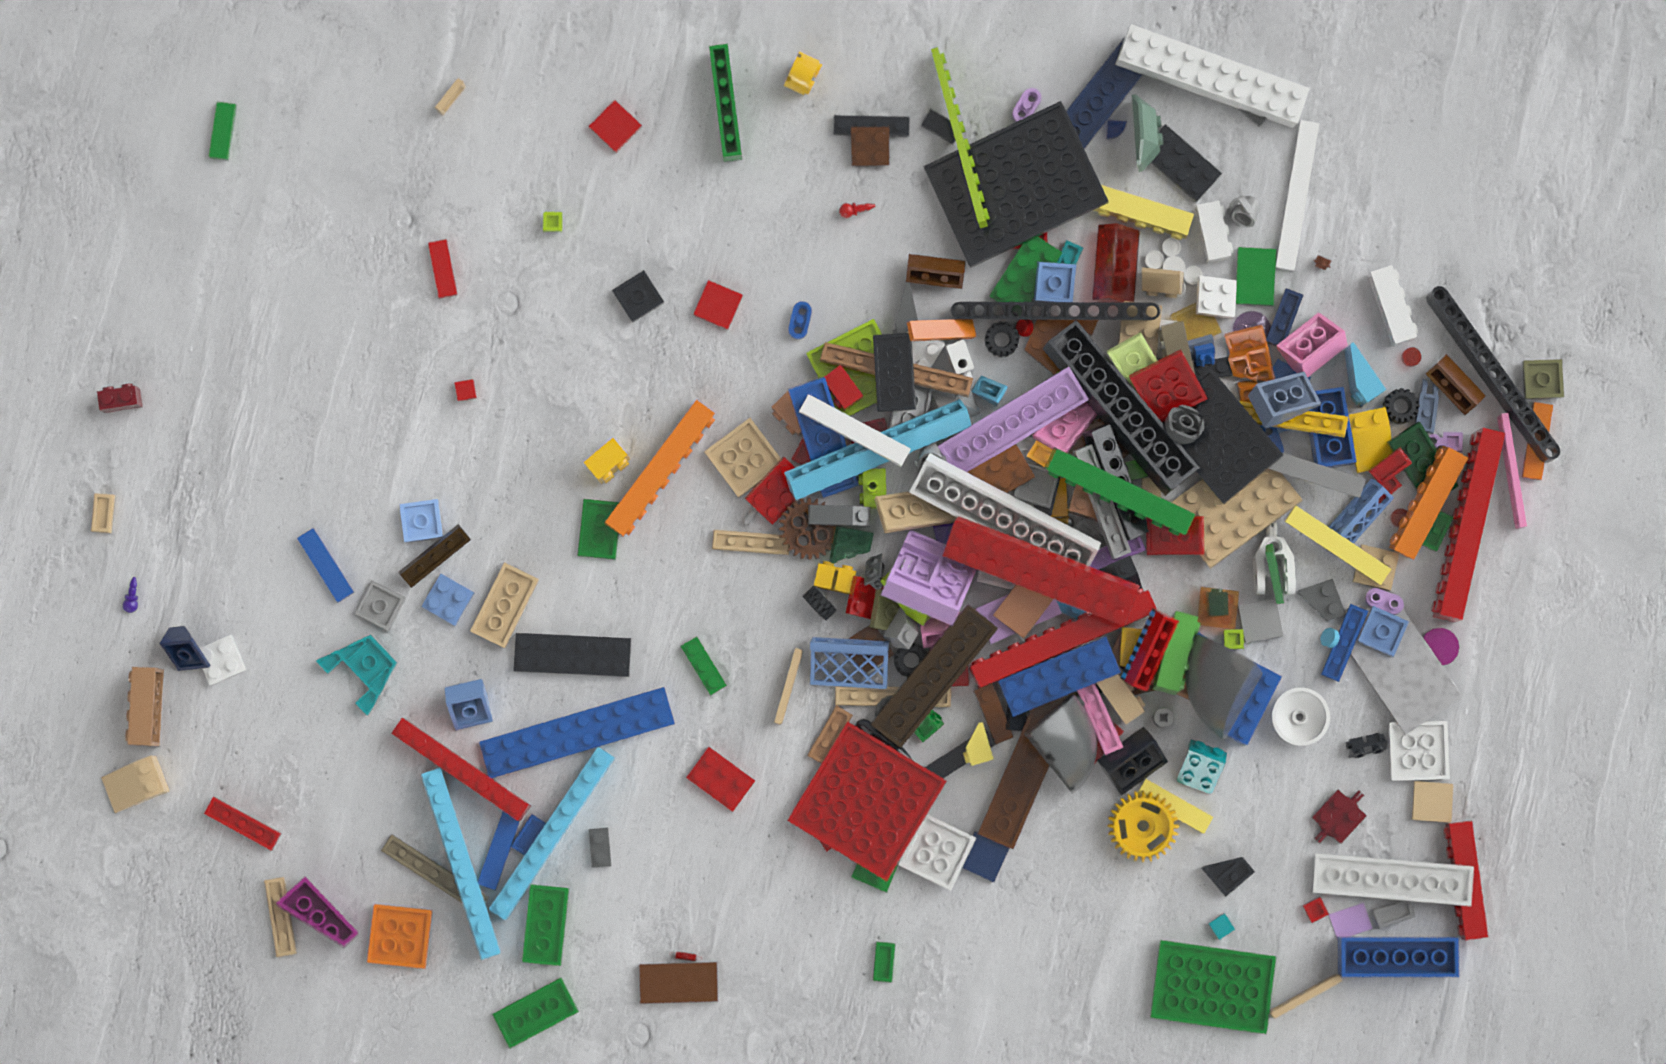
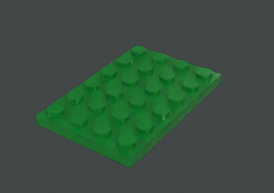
M1160 940L1150 1018L1267 1034L1276 956Z

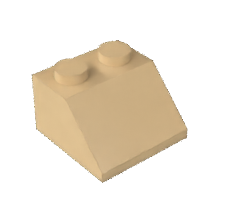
M1142 268V291H1147L1146 295L1158 296L1159 292L1166 293L1165 297L1177 298V294L1182 295L1184 272Z

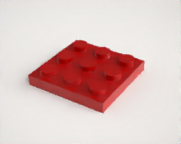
M1181 349L1129 375L1139 396L1161 422L1165 421L1172 408H1177L1179 405L1192 407L1207 399L1203 388Z

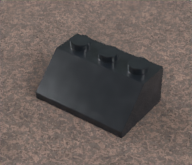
M1144 726L1122 741L1123 748L1107 755L1104 754L1097 760L1121 796L1168 763L1158 743Z

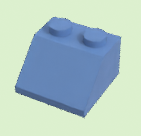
M482 679L445 687L446 704L455 730L493 722L487 692Z

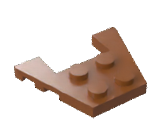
M1036 320L1033 332L1024 351L1049 370L1052 375L1060 372L1059 368L1045 353L1043 347L1050 339L1075 320ZM1077 320L1088 335L1092 336L1098 320Z

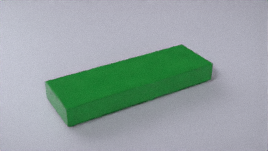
M218 101L216 103L209 158L229 160L237 105L234 103Z
M1268 544L1265 546V554L1277 604H1283L1284 594L1273 544Z

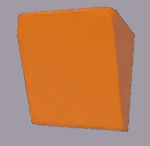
M1257 381L1237 382L1240 401L1251 403L1248 395L1255 385L1258 384Z

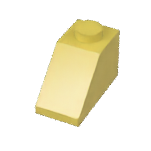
M983 722L978 723L965 747L966 752H963L966 764L970 763L971 766L994 760Z

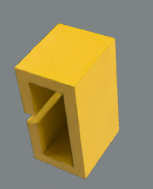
M823 561V564L818 563L814 586L816 588L849 594L856 571L851 566L842 565L841 568H838L832 562Z

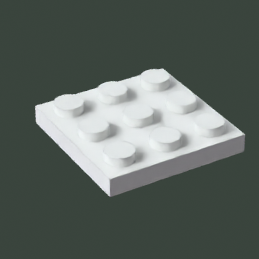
M1426 721L1407 734L1402 731L1397 722L1388 723L1390 781L1450 779L1447 721Z
M927 814L898 865L951 891L976 838Z

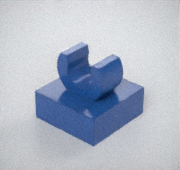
M1212 343L1194 347V363L1196 366L1203 367L1206 364H1215V349Z

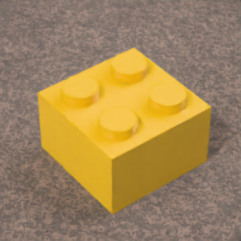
M612 438L584 461V464L602 484L603 482L608 483L615 477L613 474L617 470H624L629 465L628 461L630 458L616 440Z

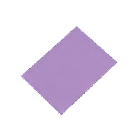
M1364 903L1329 914L1336 937H1349L1372 929Z

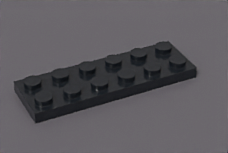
M516 633L513 671L629 677L631 638Z

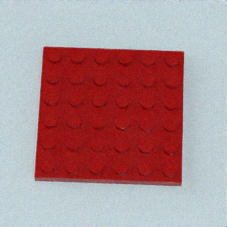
M847 721L787 821L883 880L888 881L947 781Z

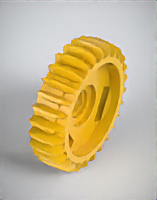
M1142 790L1139 796L1134 791V797L1127 793L1128 799L1125 800L1121 797L1122 804L1115 803L1118 809H1111L1114 817H1108L1110 821H1113V823L1107 824L1108 828H1113V830L1108 832V835H1114L1110 841L1112 843L1117 841L1115 849L1121 847V855L1127 852L1128 859L1131 855H1134V861L1141 857L1142 862H1144L1145 857H1148L1151 862L1153 855L1159 859V852L1166 855L1164 849H1172L1169 842L1176 843L1172 836H1178L1174 829L1179 828V825L1174 824V822L1179 819L1178 817H1172L1176 813L1175 810L1169 811L1172 804L1165 805L1166 798L1160 801V794H1157L1155 798L1152 797V791L1149 792L1148 796L1145 795L1144 790ZM1142 802L1160 807L1159 814L1141 807ZM1122 819H1125L1128 837L1121 839L1118 822ZM1141 820H1145L1149 824L1148 829L1145 831H1140L1137 828V824ZM1162 834L1165 839L1158 846L1149 850L1147 845Z

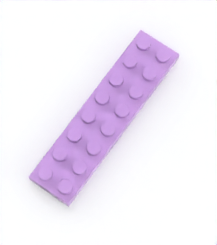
M1067 367L972 424L967 429L939 444L938 448L943 456H946L948 463L968 472L1088 401L1089 398L1070 367Z

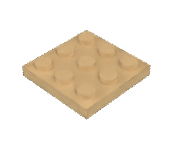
M751 418L704 451L738 498L756 486L781 459Z

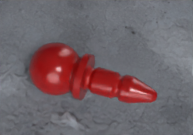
M855 202L852 205L844 203L840 206L839 213L843 218H850L852 215L857 216V212L869 211L875 208L876 205L865 203L856 206Z

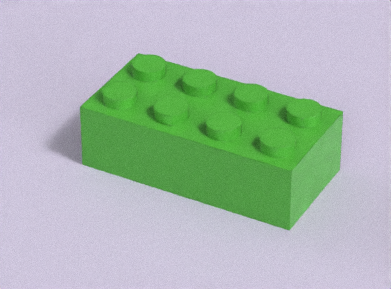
M1175 611L1171 615L1179 623L1158 666L1152 688L1153 690L1176 695L1184 688L1186 679L1183 678V675L1189 668L1188 655L1194 644V641H1192L1193 636L1198 633L1200 622H1197V616Z

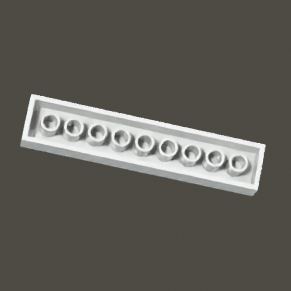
M1132 24L1127 29L1115 64L1229 106L1249 111L1261 117L1264 116L1268 120L1291 128L1298 124L1309 91L1308 87Z
M931 453L928 455L910 490V493L957 518L958 516L1088 566L1092 563L1101 542Z

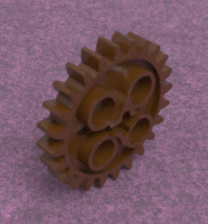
M807 498L806 503L803 499H800L799 505L794 501L792 503L793 508L788 506L786 507L788 513L783 512L781 514L785 520H779V523L783 525V527L778 528L779 531H783L779 538H785L782 546L788 544L787 552L793 549V556L800 553V559H803L805 555H807L808 560L812 559V555H814L815 559H819V553L825 556V549L830 552L832 551L830 544H837L833 539L840 537L835 531L841 528L807 524L808 505H819L817 498L813 503L811 498ZM804 512L807 514V521L803 515ZM795 517L801 519L802 524L800 527H796L793 524ZM809 526L813 527V530L809 532L805 528ZM818 531H822L825 534L823 541L817 538ZM800 536H804L807 539L805 546L799 544L798 539ZM811 536L813 541L815 542V545H812L811 543Z

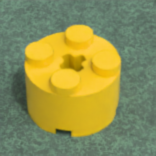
M799 51L783 86L802 95H808L814 84L812 78L817 77L822 64L819 63V60Z

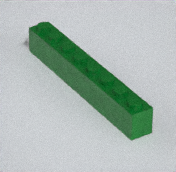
M1055 447L1044 467L1048 470V475L1056 479L1061 476L1066 479L1065 483L1073 487L1078 484L1083 487L1082 491L1093 495L1095 492L1101 495L1099 499L1110 503L1112 500L1118 503L1116 507L1126 512L1129 508L1135 511V516L1143 520L1145 517L1152 519V524L1160 528L1165 525L1169 527V532L1177 536L1180 533L1186 535L1196 515Z

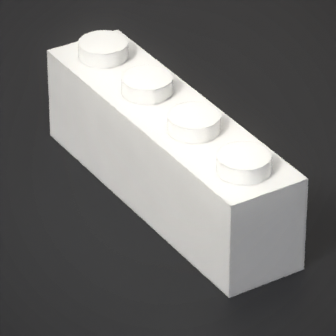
M1391 265L1370 272L1367 276L1392 347L1414 340L1417 337L1418 329L1416 324L1412 323L1410 306L1405 303V291L1403 287L1399 286L1398 271Z

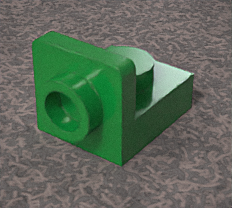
M932 710L914 733L922 742L926 741L944 725L942 717Z

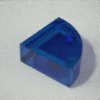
M1108 120L1106 140L1114 139L1121 135L1127 121Z

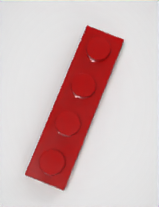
M216 797L212 798L204 812L210 818L273 851L282 835L277 830Z

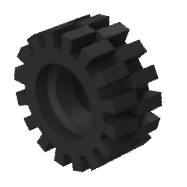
M1001 321L997 324H992L985 334V347L993 356H999V358L1003 356L1008 357L1014 353L1019 344L1017 329L1012 324L1009 325L1008 322L1002 323ZM996 334H1007L1009 343L1004 347L998 346L994 341Z
M1404 388L1393 390L1385 397L1382 406L1386 407L1389 421H1394L1395 424H1405L1415 417L1419 411L1417 408L1420 407V403L1418 404L1417 401L1419 399L1414 396V392L1411 393L1409 389L1404 390ZM1403 399L1407 402L1408 410L1405 413H1398L1394 409L1396 400Z
M812 586L802 596L825 621L837 611L815 586Z
M913 643L910 649L898 648L895 653L894 666L902 676L908 677L917 667L909 668L904 664V656L906 654L915 653L919 658V663L927 654V651L917 643Z

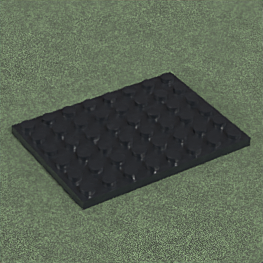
M1062 101L969 144L970 150H967L968 155L973 156L975 167H972L973 173H977L980 181L977 188L978 191L982 190L985 202H982L983 209L987 208L990 218L987 220V227L980 228L958 150L923 166L970 268L1109 203Z

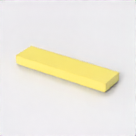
M1147 779L1144 780L1137 792L1139 796L1142 790H1144L1145 795L1148 796L1149 792L1152 791V797L1154 798L1157 794H1160V801L1166 798L1165 805L1172 804L1169 811H1176L1172 815L1173 817H1178L1180 821L1203 834L1213 819V816Z

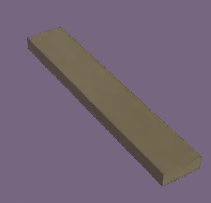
M391 834L382 848V852L462 903L453 874ZM481 892L484 903H486L489 897Z

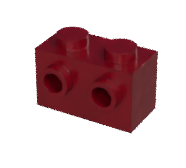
M132 383L122 384L121 388L115 389L114 386L103 387L102 391H97L99 410L104 413L142 408L140 388L135 385L133 386Z

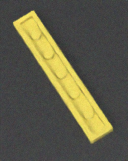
M1296 505L1284 521L1379 585L1383 583L1391 571V568Z

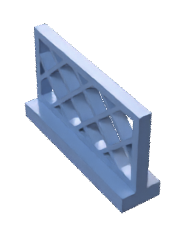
M812 638L810 642V685L887 689L889 641ZM815 652H823L828 658L820 663L815 658ZM837 653H842L847 658L842 664H839L833 658ZM856 654H861L866 659L860 666L852 659ZM875 655L884 656V663L879 667L871 660ZM829 660L837 666L831 673L823 666ZM848 661L856 667L850 675L843 668ZM867 662L876 669L869 676L862 669ZM819 669L827 675L824 680L815 679V672ZM840 670L846 678L843 681H837L832 675ZM857 671L865 677L862 682H856L852 678ZM878 672L883 677V683H875L871 677Z

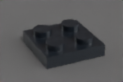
M644 270L612 290L632 323L665 303Z

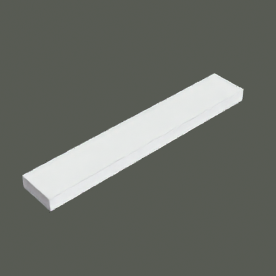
M809 394L799 413L901 467L911 450Z

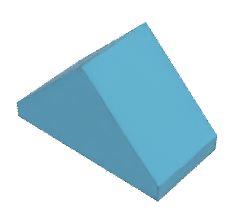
M980 376L972 393L997 407L1008 387Z

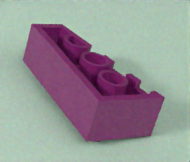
M306 877L301 879L276 903L277 907L342 948L349 945L359 935V932Z

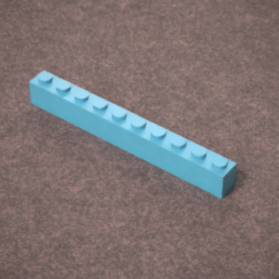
M959 399L880 433L910 448L909 453L967 429L971 426V421L966 406ZM854 443L784 473L791 493L795 500H798L826 487L840 483L845 479L857 476L869 469L876 468L881 464L889 462V460L858 443Z
M597 747L489 908L490 911L504 920L509 918L530 887V884H532L615 760L614 756Z
M441 768L422 773L421 778L480 960L498 955L501 952Z

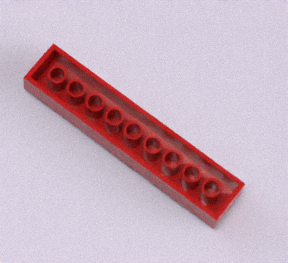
M1483 427L1471 435L1469 445H1472L1470 453L1468 452L1466 455L1468 457L1466 461L1467 469L1463 471L1461 476L1463 486L1462 490L1459 489L1457 494L1458 508L1454 509L1452 516L1455 521L1453 527L1451 526L1449 529V545H1446L1444 550L1446 560L1445 564L1442 563L1440 568L1441 582L1437 583L1435 593L1438 595L1431 607L1432 617L1450 622L1463 620L1505 438L1504 432Z
M958 516L953 524L942 555L1122 626H1125L1140 588V585Z
M1143 588L1139 589L1125 626L1149 616L1152 608L1157 610L1149 590L1143 591ZM1086 612L1079 615L1077 621L1073 622L1070 619L1061 623V628L1055 630L1054 627L1044 630L1042 632L1043 635L1037 637L1035 634L1024 640L1025 643L1021 645L1019 642L1009 645L1007 651L1003 653L1000 649L991 653L989 659L984 660L982 657L972 661V666H970L969 670L979 689L1124 626Z

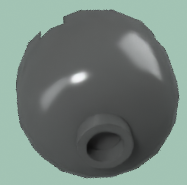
M1179 405V407L1170 410L1165 419L1164 426L1171 439L1183 445L1192 443L1199 438L1204 430V421L1198 416L1197 410L1190 406Z

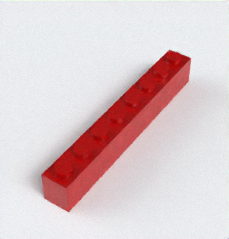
M401 718L392 731V735L517 821H521L532 806L407 719Z

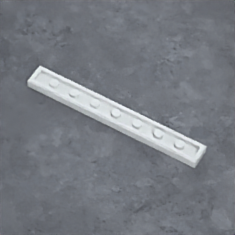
M1300 120L1276 258V269L1293 272L1295 270L1319 123Z

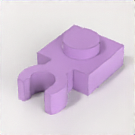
M1443 432V437H1439L1436 434L1429 435L1430 439L1437 440L1435 444L1437 449L1446 446L1462 453L1463 432Z

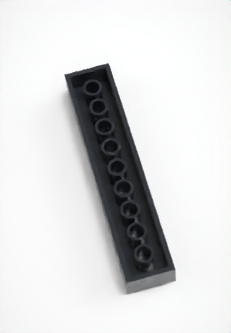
M1077 320L1046 343L1043 347L1045 353L1060 371L1070 367L1089 398L1086 402L1105 425L1111 424L1115 431V437L1164 496L1173 491L1199 469V466L1178 442L1171 439L1167 434L1164 424Z

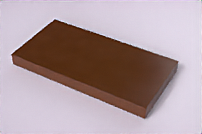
M717 962L639 964L640 1004L718 1001Z

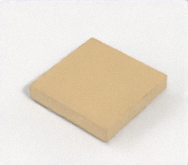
M1414 781L1412 820L1451 823L1454 784Z

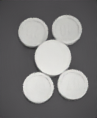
M1168 238L1162 244V252L1168 256L1165 261L1162 253L1159 251H1150L1146 255L1145 264L1148 268L1159 269L1162 267L1163 270L1184 272V280L1189 285H1197L1198 277L1203 276L1201 269L1197 266H1190L1185 270L1184 261L1177 257L1181 250V244L1175 238ZM1184 282L1182 288V295L1186 291V286Z

